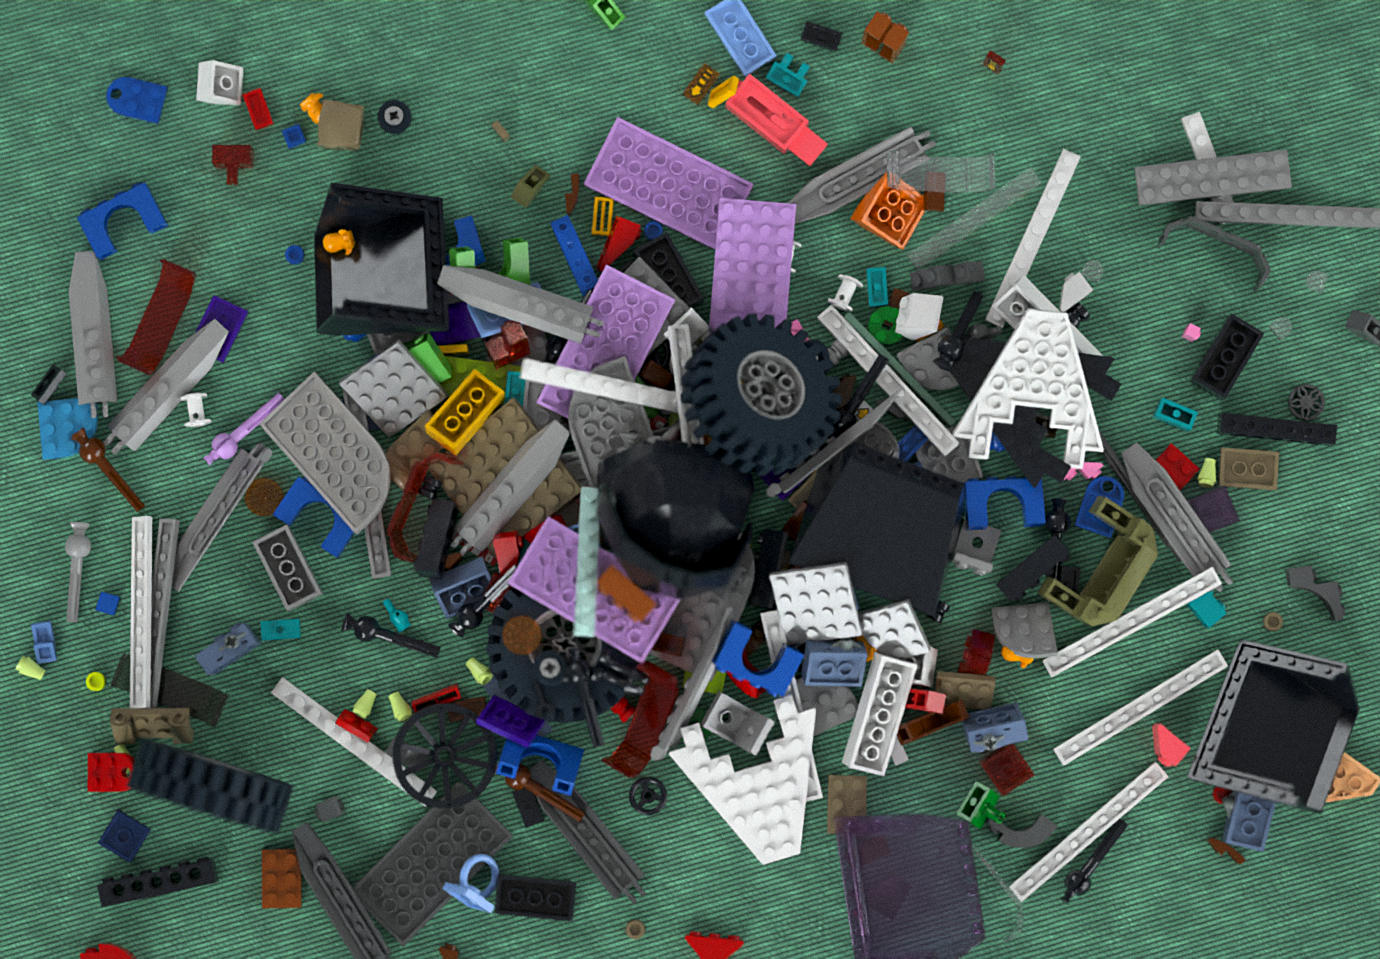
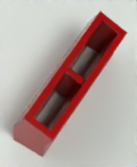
M454 684L411 701L414 712L420 710L417 708V705L435 699V703L430 705L449 703L461 698V692L458 684ZM456 690L457 694L439 701V696Z

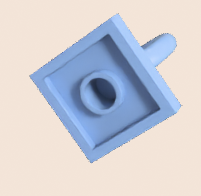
M476 854L464 863L460 872V885L446 882L443 890L470 908L491 913L495 906L485 899L497 887L498 865L489 855ZM477 862L487 863L492 873L489 886L482 892L467 882L469 870Z

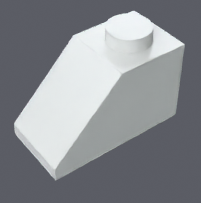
M1080 272L1076 275L1071 273L1064 279L1065 283L1062 285L1059 304L1060 312H1066L1093 291Z

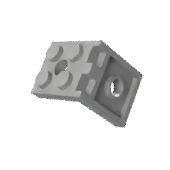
M965 518L950 563H955L954 567L959 569H973L972 573L980 576L987 575L992 571L993 564H991L1002 530L988 526L986 530L967 531ZM978 537L982 540L980 548L972 546L973 538Z
M718 691L700 725L756 756L774 721ZM728 712L729 718L727 721L723 722L722 717L725 713Z

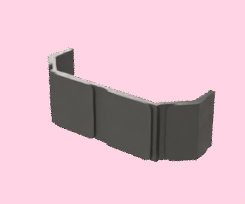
M1189 216L1187 220L1181 219L1172 222L1162 230L1157 248H1160L1165 243L1169 232L1187 226L1252 255L1259 273L1253 291H1257L1262 287L1269 276L1271 269L1265 255H1262V248L1259 245L1235 234H1228L1222 231L1221 228L1197 217Z

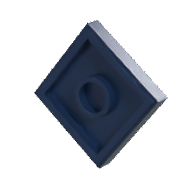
M117 810L98 844L132 863L152 829L121 810Z

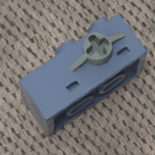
M239 622L230 628L231 632L225 635L223 633L213 639L215 641L213 644L195 655L207 675H216L262 644L249 624H240Z
M851 637L840 638L839 641L806 640L801 669L804 684L806 686L862 687L867 659L864 643L853 641Z
M1017 702L968 713L970 718L962 721L964 735L971 753L983 752L985 749L993 750L1004 745L1028 740L1025 719Z
M1232 791L1222 799L1227 819L1221 840L1229 844L1264 852L1276 802Z

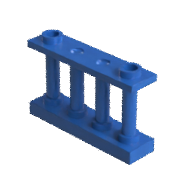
M566 215L551 222L552 230L584 298L587 291L596 286L598 279L571 220Z

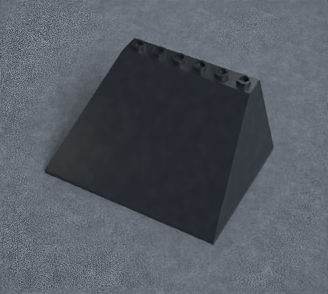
M331 182L314 233L316 333L338 336L448 331L447 290L437 284L443 265L446 266L443 199ZM340 229L351 230L355 241L351 254L346 255V249L334 253L327 252L323 246L325 235L337 233Z
M853 443L839 451L818 468L788 563L800 568L847 562L852 587L894 603L909 599L913 610L934 617L964 517V483L861 444Z
M1240 639L1187 778L1322 814L1360 710L1349 665Z

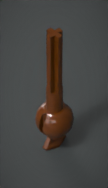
M84 427L76 432L71 439L81 445L79 447L81 459L89 464L96 463L137 512L145 507V504L104 456L106 452L104 443L95 437L89 439Z
M519 764L515 779L505 776V782L511 789L522 790L525 788L578 822L584 817V811L533 780L530 770L525 765Z

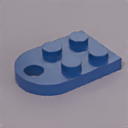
M121 77L110 84L107 89L106 99L110 108L119 115L159 124L168 87L130 77ZM114 90H121L122 95L120 98H112Z
M1101 476L1091 481L1087 486L1074 526L1111 538L1114 529L1088 511L1098 495L1107 497L1122 507L1124 490L1116 479ZM1105 481L1112 483L1113 489L1111 492L1103 490L1102 485Z

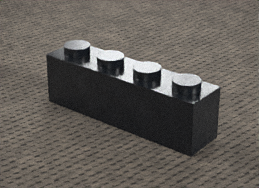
M432 499L431 505L428 506L427 523L425 522L423 525L424 535L423 539L419 542L418 558L414 562V569L420 577L442 580L459 511L455 501Z
M1056 533L996 585L1011 602L1014 599L1018 602L1026 595L1024 591L1027 588L1031 587L1033 589L1041 582L1039 580L1040 577L1044 574L1047 577L1056 570L1053 566L1058 562L1063 564L1070 558L1068 554L1071 550Z

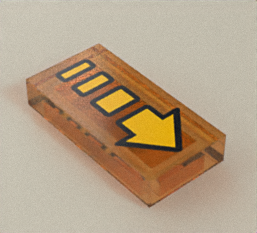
M704 63L683 92V96L699 105L720 73Z

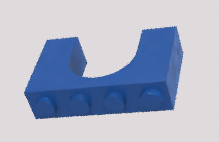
M145 182L134 184L131 187L132 189L127 192L121 191L115 194V198L109 201L103 200L99 202L96 208L92 210L90 208L86 209L77 217L98 259L103 260L118 252L107 229L110 216L118 209L132 208L137 210L151 234L169 226L149 186Z
M472 215L455 220L454 224L458 234L456 248L468 246L473 249L475 266L486 262ZM448 254L445 256L446 266H450V255Z
M298 476L273 515L287 525L292 526L300 512L307 505L314 502L327 504L333 511L334 525L320 547L339 558L355 533L316 488L312 486L306 477L302 479Z
M1009 476L1005 480H998V477L987 478V481L971 478L968 479V482L964 483L967 531L986 530L988 527L987 500L990 495L998 491L1010 492L1019 499L1022 506L1024 527H1041L1046 523L1042 478L1036 488L1031 486L1026 477L1017 479V476Z
M732 619L712 659L715 669L723 673L726 671L733 673L732 677L740 681L744 678L750 681L749 684L758 689L763 687L767 689V693L775 697L777 695L784 697L804 654L800 650L783 643L774 663L769 668L763 671H751L744 667L742 663V652L752 630L748 626Z
M539 735L534 738L528 748L510 739H506L496 774L515 779L522 759L531 755H540L551 760L556 767L557 775L552 790L571 796L584 749Z

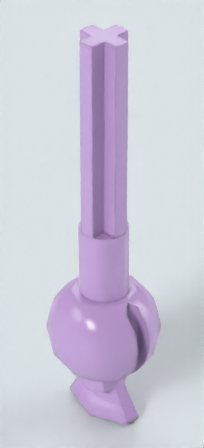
M277 393L231 434L220 433L215 436L211 444L213 450L203 459L211 465L219 457L222 459L233 457L238 450L237 443L285 400L283 396Z

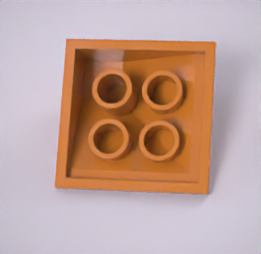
M887 171L860 201L850 219L865 230L903 250L925 212L923 210L924 196Z

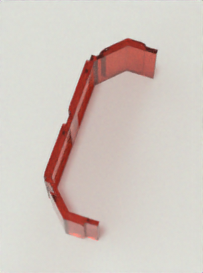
M165 259L160 260V263L163 265L159 282L133 340L122 357H116L118 362L150 376L164 357L178 322L190 299L196 278L195 272Z
M436 453L424 458L423 460L425 461L414 464L403 489L402 499L398 502L387 528V535L390 537L389 543L395 557L409 562H415V559L418 558L417 555L409 552L402 530L428 467L442 460L452 465H463L464 462L457 459L458 457L450 453Z
M644 661L642 664L637 665V668L647 673L651 679L644 686L645 691L640 697L626 737L611 756L602 758V762L628 778L639 776L647 766V763L652 759L650 754L653 747L659 745V736L664 730L679 690L676 686L678 685L677 678L650 661Z

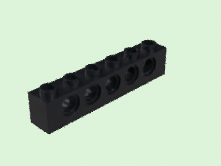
M1221 413L1218 415L1217 434L1333 446L1336 444L1337 425Z
M209 857L197 859L198 863L190 864V861L178 863L179 867L171 868V865L159 867L158 872L152 873V869L140 871L139 876L133 877V873L121 875V880L114 881V877L102 879V884L97 885L101 908L217 883L219 879L215 860H209ZM193 868H197L200 871L198 879L192 877L191 871ZM175 872L181 875L179 883L173 881L172 876ZM156 876L162 879L160 887L154 885L153 880ZM137 880L143 883L141 891L135 889L134 884ZM118 884L124 887L122 895L116 893L115 889Z

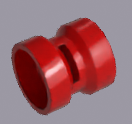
M624 696L610 709L613 713L620 716V720L623 723L637 711L634 706L628 704V700Z

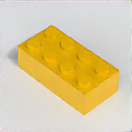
M474 369L425 425L426 433L456 456L481 428L487 418L505 400L504 391Z

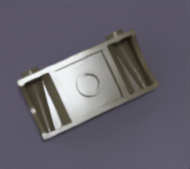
M429 409L414 420L385 451L390 466V479L402 491L406 489L408 491L411 490L416 484V475L441 449L445 448L426 433L425 425L434 416Z
M112 708L110 725L115 744H135L136 738H172L173 744H193L194 729L191 728L189 708Z

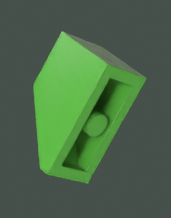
M584 0L588 7L611 30L625 18L613 0Z

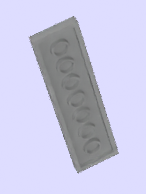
M1287 150L1134 168L1139 206L1292 188Z

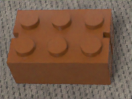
M877 11L864 30L862 44L874 52L878 50L882 43L885 44L879 55L893 64L905 47L909 32L903 24L891 22L892 18L888 14Z
M613 565L596 582L599 585L597 589L605 597L610 595L614 598L612 603L620 610L624 607L628 611L627 616L635 623L638 620L642 623L657 606L650 597Z

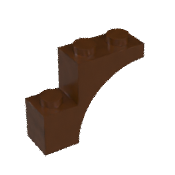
M960 700L944 706L943 714L930 712L899 725L897 737L902 746L970 717L963 701Z

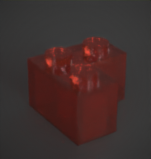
M513 320L505 322L500 326L502 335L492 337L484 343L486 352L496 370L531 354L527 335L519 322Z
M973 629L971 636L967 635L964 644L967 648L964 649L962 655L964 662L959 663L957 673L986 676L993 652L994 634Z

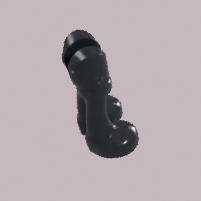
M605 648L598 663L610 667L626 677H620L597 665L590 681L597 683L600 680H607L623 687V691L629 695L636 694L642 696L645 689L637 684L634 685L633 681L637 679L639 682L648 684L651 678L638 667L634 666L632 669L617 662L612 657V651Z

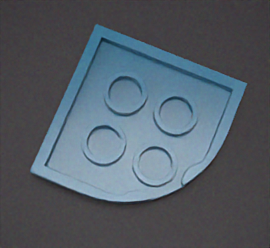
M78 398L46 401L45 404L37 402L43 460L65 458L79 453L81 445L71 438L83 427L89 439L94 437L98 425V413L96 418H91L89 403L79 405Z

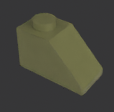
M535 164L518 181L511 198L526 208L536 198L551 175Z

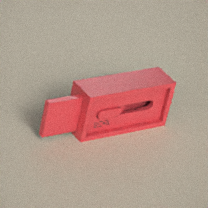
M751 74L743 82L738 81L736 94L727 100L725 108L780 152L785 154L790 150L808 166H811L828 143L807 128L809 121Z

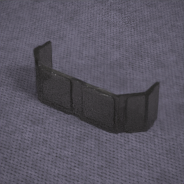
M123 653L110 686L130 692V655ZM162 667L157 703L169 708H189L191 717L199 719L211 727H217L230 694Z

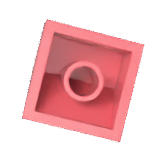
M1155 723L1152 726L1154 751L1158 756L1157 760L1165 767L1177 766L1190 748L1162 724Z

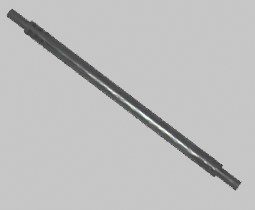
M1099 430L1104 449L1101 452L1162 542L1166 547L1170 548L1180 563L1182 560L1134 493L1125 466Z

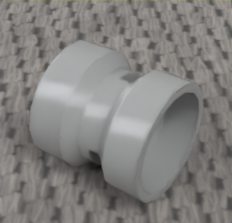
M837 339L830 348H827L830 355L829 359L833 366L839 363L840 358L846 357L849 354L847 349Z

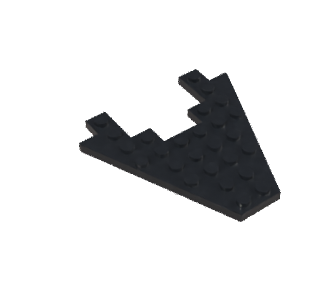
M969 337L964 345L963 355L959 360L953 362L949 372L971 402L1007 342ZM1078 353L1087 387L1112 401L1122 385L1106 375L1114 358ZM1015 405L1013 424L993 422L992 432L1033 488H1036L1044 473L1062 483L1071 466L1039 447L1048 429L1032 420L1039 407Z

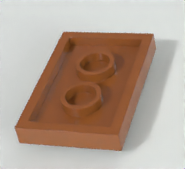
M296 849L262 850V908H301L302 873Z

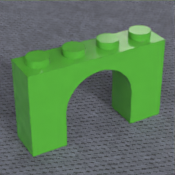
M521 237L503 240L504 263L498 274L530 285L528 241ZM468 246L449 249L450 266L475 269L473 249Z
M429 332L424 335H417L408 343H402L438 383L451 377L453 368Z

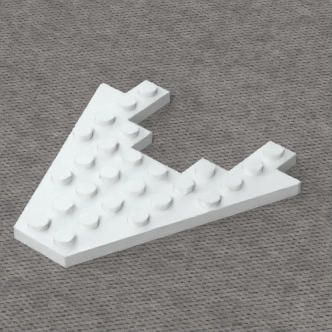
M1029 308L1026 310L953 432L954 437L970 439L969 458L988 459L993 422L1013 424L1015 405L1051 409L1049 427L1068 429L1063 461L1069 464L1071 468L1083 469L1085 450L1103 452L1102 441L1066 312Z
M792 694L773 700L784 737L766 742L771 761L734 771L729 753L710 759L699 722L681 727L686 746L669 751L672 759L763 865L800 854L816 709L814 707L797 712Z

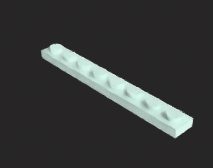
M581 487L574 635L594 637L599 544L597 499L600 494L598 488Z

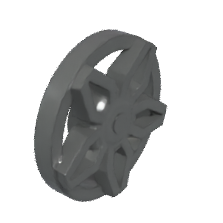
M1304 384L1296 387L1290 393L1288 406L1296 418L1312 420L1322 413L1325 399L1320 389L1313 385ZM1305 388L1313 389V391L1308 394ZM1300 389L1304 392L1305 395H1301ZM1297 391V395H1298L1299 399L1296 398V399L1292 400L1293 395H1294L1295 392ZM1317 392V395L1313 398L1311 395ZM1318 397H1320L1321 405L1318 402H1315V400H1317ZM1298 401V405H1292V403ZM1314 404L1317 405L1320 409H1315L1313 407ZM1293 408H1301V415L1297 414ZM1310 409L1317 412L1314 416L1308 417ZM1304 410H1307V414L1304 417Z

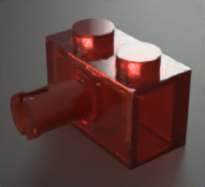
M212 145L213 166L215 168H227L226 185H238V168H253L254 149L251 145Z

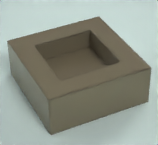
M498 120L492 124V128L505 143L510 139V136Z

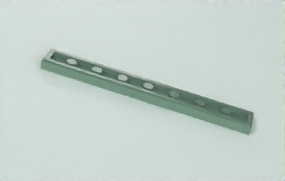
M850 312L844 316V319L878 355L882 354L889 359L887 365L948 428L956 422Z

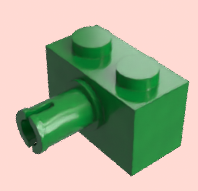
M977 781L956 813L963 820L979 829L982 828L987 818L998 824L1003 821L997 816L1005 818L1004 812L994 808L1000 796Z

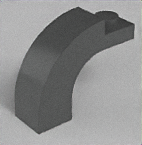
M1042 814L1038 815L1030 827L1022 831H1013L1004 824H998L990 818L986 821L991 831L995 834L1002 833L997 839L998 841L1016 848H1028L1042 843L1058 826Z

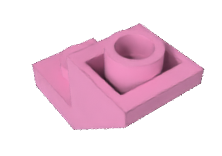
M1084 462L1083 469L1070 468L1064 480L1066 478L1071 480L1077 474L1076 469L1086 479L1090 477L1095 479L1102 472L1100 468L1103 465L1102 463Z

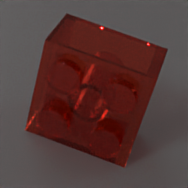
M1015 743L1004 745L980 760L981 766L1002 796H1005L1035 776Z

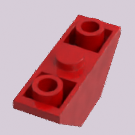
M690 931V934L685 935V940L701 959H727L744 943V940H741L740 936L728 935V938H720L721 934L709 933V936H701V932Z

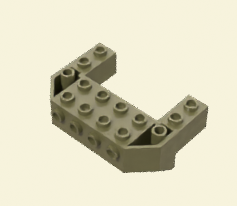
M1099 495L1088 512L1118 531V534L1080 595L1050 577L1045 579L1037 592L1078 621L1089 626H1096L1119 619L1158 556L1153 527L1107 497Z

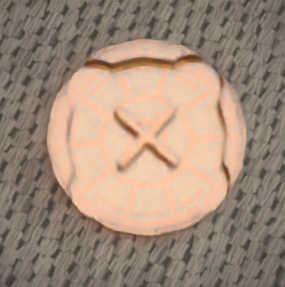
M266 478L252 482L245 494L246 505L250 511L264 517L273 515L284 498L282 488L278 483Z
M517 616L506 623L503 628L502 637L505 646L515 654L525 655L533 652L538 647L542 634L540 626L535 620L527 616Z

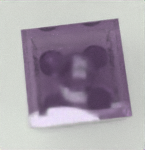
M1226 486L1188 500V503L1209 533L1240 521Z

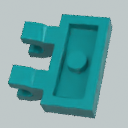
M786 53L780 64L776 61L774 62L765 79L798 98L808 82L804 79V76L807 74L810 66L803 62L797 73L792 72L787 68L791 64L793 56Z

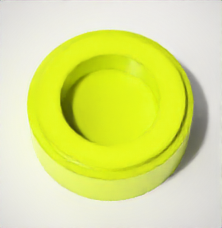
M92 672L86 678V685L92 691H100L106 685V677L100 672Z

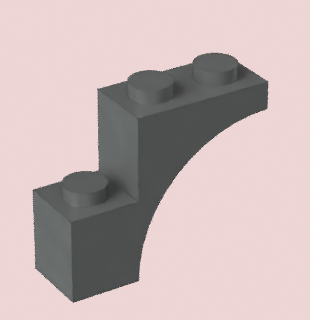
M982 262L937 265L910 273L912 292L985 281Z
M1312 565L1285 569L1288 589L1297 588L1313 593L1325 604L1332 621L1343 620L1345 608L1340 601L1342 588L1338 585L1337 581L1314 585L1316 572L1312 569Z

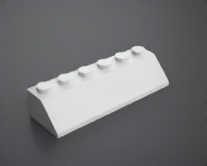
M1025 275L1017 280L992 305L1014 329H1016L1028 308L1060 312ZM1070 322L1077 352L1103 356Z
M874 652L842 759L843 764L849 768L881 776L885 775L916 672V664Z

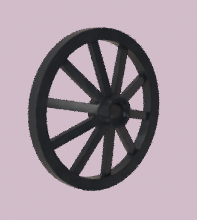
M440 703L418 710L403 723L393 744L392 763L397 780L413 799L430 807L448 809L471 802L486 789L496 769L497 746L492 731L476 724L479 717L478 714L457 704ZM444 711L464 715L465 717L446 744ZM438 712L440 745L437 744L418 721L426 715ZM470 720L480 728L484 735L452 748ZM413 725H415L434 750L403 743L406 734ZM485 741L487 742L488 763L455 755ZM401 749L432 756L410 768L402 769ZM442 750L448 752V758L445 761L439 759V753ZM453 761L486 768L479 784L475 787ZM435 763L420 792H418L411 786L405 776ZM448 766L471 790L466 795L451 800ZM440 767L442 768L445 800H435L425 796Z

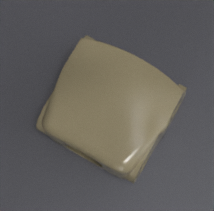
M322 100L323 106L319 116V141H317V146L331 150L359 151L365 116L364 106L347 104L340 101Z

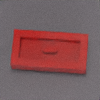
M261 88L242 94L256 131L274 125Z
M344 709L335 722L338 726L367 743L378 729L370 722L361 719Z

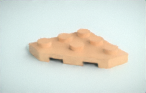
M1344 752L1326 802L1370 796L1379 786L1380 777Z

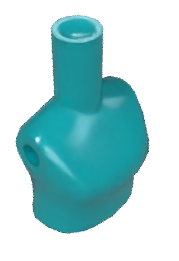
M389 598L383 601L384 606L389 612V620L396 627L398 633L411 626L407 613L395 609Z

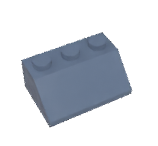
M483 556L444 572L442 580L429 578L433 592L446 619L457 615L460 607L464 604H475L494 585Z

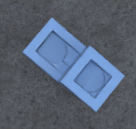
M51 620L32 623L31 629L35 642L33 646L37 664L57 661Z

